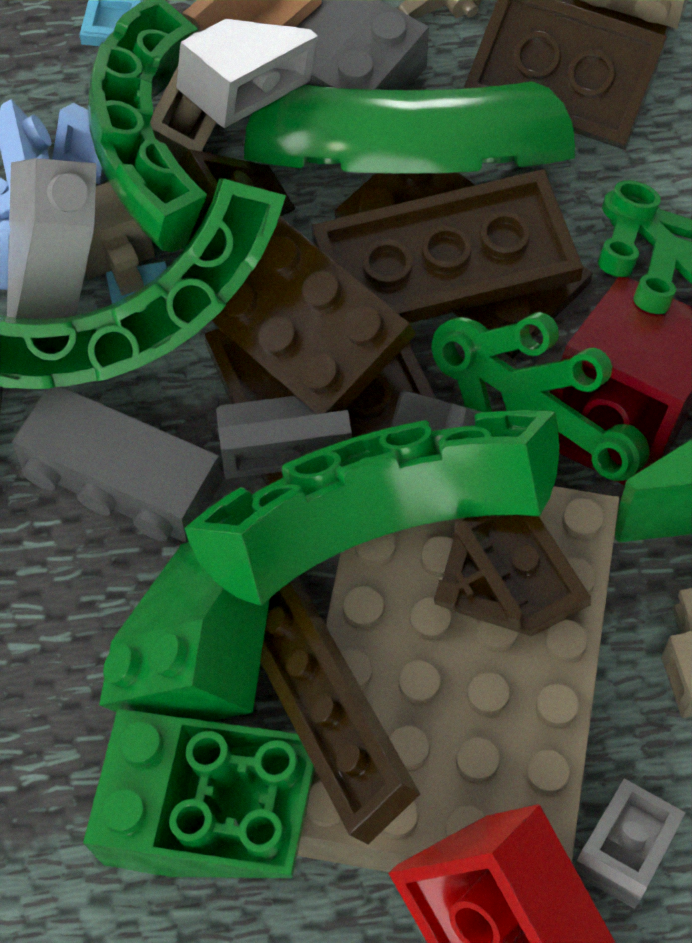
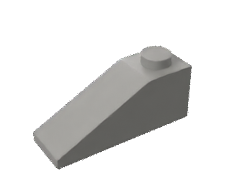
M39 158L11 162L7 316L48 319L76 315L95 225L96 163Z

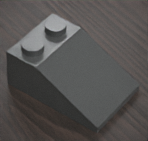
M322 0V4L296 26L297 28L311 29L318 35L311 81L304 85L349 89L408 90L427 68L429 26L382 0Z

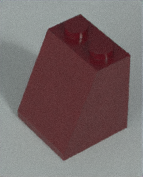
M618 277L567 343L561 359H570L587 348L600 349L607 354L612 364V374L609 380L590 392H583L574 386L550 390L549 393L604 430H608L610 427L618 424H628L637 428L645 436L649 445L648 461L637 472L639 473L668 454L692 411V307L673 298L666 313L652 314L640 309L633 300L639 282L629 277ZM583 360L582 369L588 377L596 379L597 372L594 365L589 361ZM558 432L559 453L596 471L592 463V454ZM608 448V453L613 461L622 466L620 454L616 450ZM627 480L616 482L625 486Z

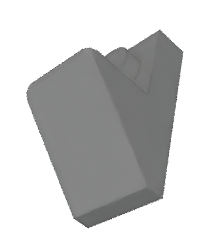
M623 779L576 861L575 869L579 877L628 906L636 908L671 843L685 812L630 781Z

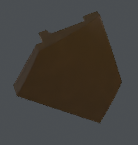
M490 515L456 520L453 543L443 578L439 580L434 597L435 605L529 636L546 630L591 605V596L539 516Z

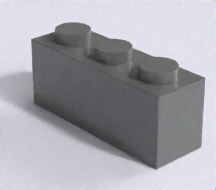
M62 386L45 389L12 441L20 467L22 468L21 472L30 482L45 490L52 491L59 485L77 493V499L85 507L100 515L109 516L113 510L134 519L133 524L139 531L158 541H166L170 535L185 543L188 542L185 527L207 509L222 483L218 455Z

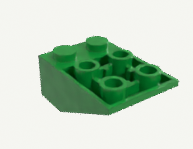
M117 709L83 844L103 865L167 877L293 878L315 768L297 733Z

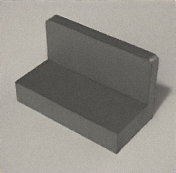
M295 396L221 405L216 409L225 479L282 472V466L292 460L352 438L348 410L314 414Z

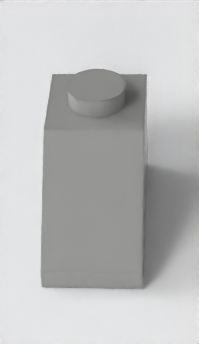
M224 19L203 31L193 33L187 39L181 41L176 88L219 125L226 128L311 81L318 35L311 29Z

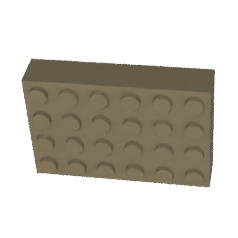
M553 487L550 500L539 517L591 596V605L533 636L496 626L435 605L434 597L439 580L443 578L455 535L454 527L457 519L434 522L390 533L340 553L326 627L413 779L420 795L368 845L348 834L315 769L297 856L390 872L397 864L486 815L540 804L572 862L619 497Z

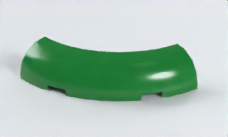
M144 0L124 13L117 21L114 31L106 38L104 43L101 42L90 78L88 100L89 130L95 153L103 171L125 210L140 229L161 250L172 253L186 247L207 194L187 175L166 144L155 139L150 123L153 115L152 99L168 86L179 64L181 41L197 32L198 28L167 1Z
M533 81L501 86L442 90H370L303 85L253 112L247 123L244 143V160L301 168L307 162L315 164L341 163V169L345 172L362 173L474 172L482 168V163L495 164L514 161L520 167H528L575 158L573 123L564 103L548 87Z
M219 179L210 207L189 244L171 265L135 293L103 308L69 317L29 319L0 315V387L50 389L58 386H71L96 380H107L138 369L174 350L197 334L224 309L226 303L238 291L250 272L256 267L276 228L286 195L227 179Z
M529 410L482 412L475 414V425L454 427L432 431L430 423L423 420L382 429L324 447L282 466L283 478L251 494L245 488L240 487L212 505L185 527L188 541L199 564L216 584L238 599L262 606L277 591L315 565L359 544L390 533L434 522L490 515L540 516L550 500L557 476L559 436L555 411Z

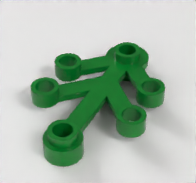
M624 180L618 182L614 190L605 195L602 203V210L610 219L614 230L612 238L604 242L598 258V265L604 272L612 276H630L640 254L638 248L634 245L637 233H640L653 246L647 274L640 278L633 300L640 309L646 312L664 314L669 310L676 293V287L672 283L674 269L676 268L692 284V219L660 209V195L652 187L638 181ZM673 234L690 238L691 241L676 237Z
M541 312L533 313L517 324L487 330L486 327L477 321L458 317L446 321L437 328L432 339L434 360L443 373L458 381L466 407L481 412H492L485 384L487 382L501 392L506 411H555L558 432L592 454L593 466L601 476L613 481H624L631 478L647 463L649 445L645 436L637 428L628 424H618L610 427L608 430H604L548 392V390L574 386L583 392H590L603 385L612 374V364L605 352L597 348H587L570 359L521 369H514L495 356L516 349L529 356H538L552 348L558 340L559 330L556 322L549 315ZM530 324L537 326L543 334L542 344L532 339L529 332ZM454 342L462 346L465 352L464 359L458 354ZM583 360L589 361L594 365L597 372L596 379H592L584 373L582 369ZM608 448L614 449L620 454L622 466L613 461L608 453Z

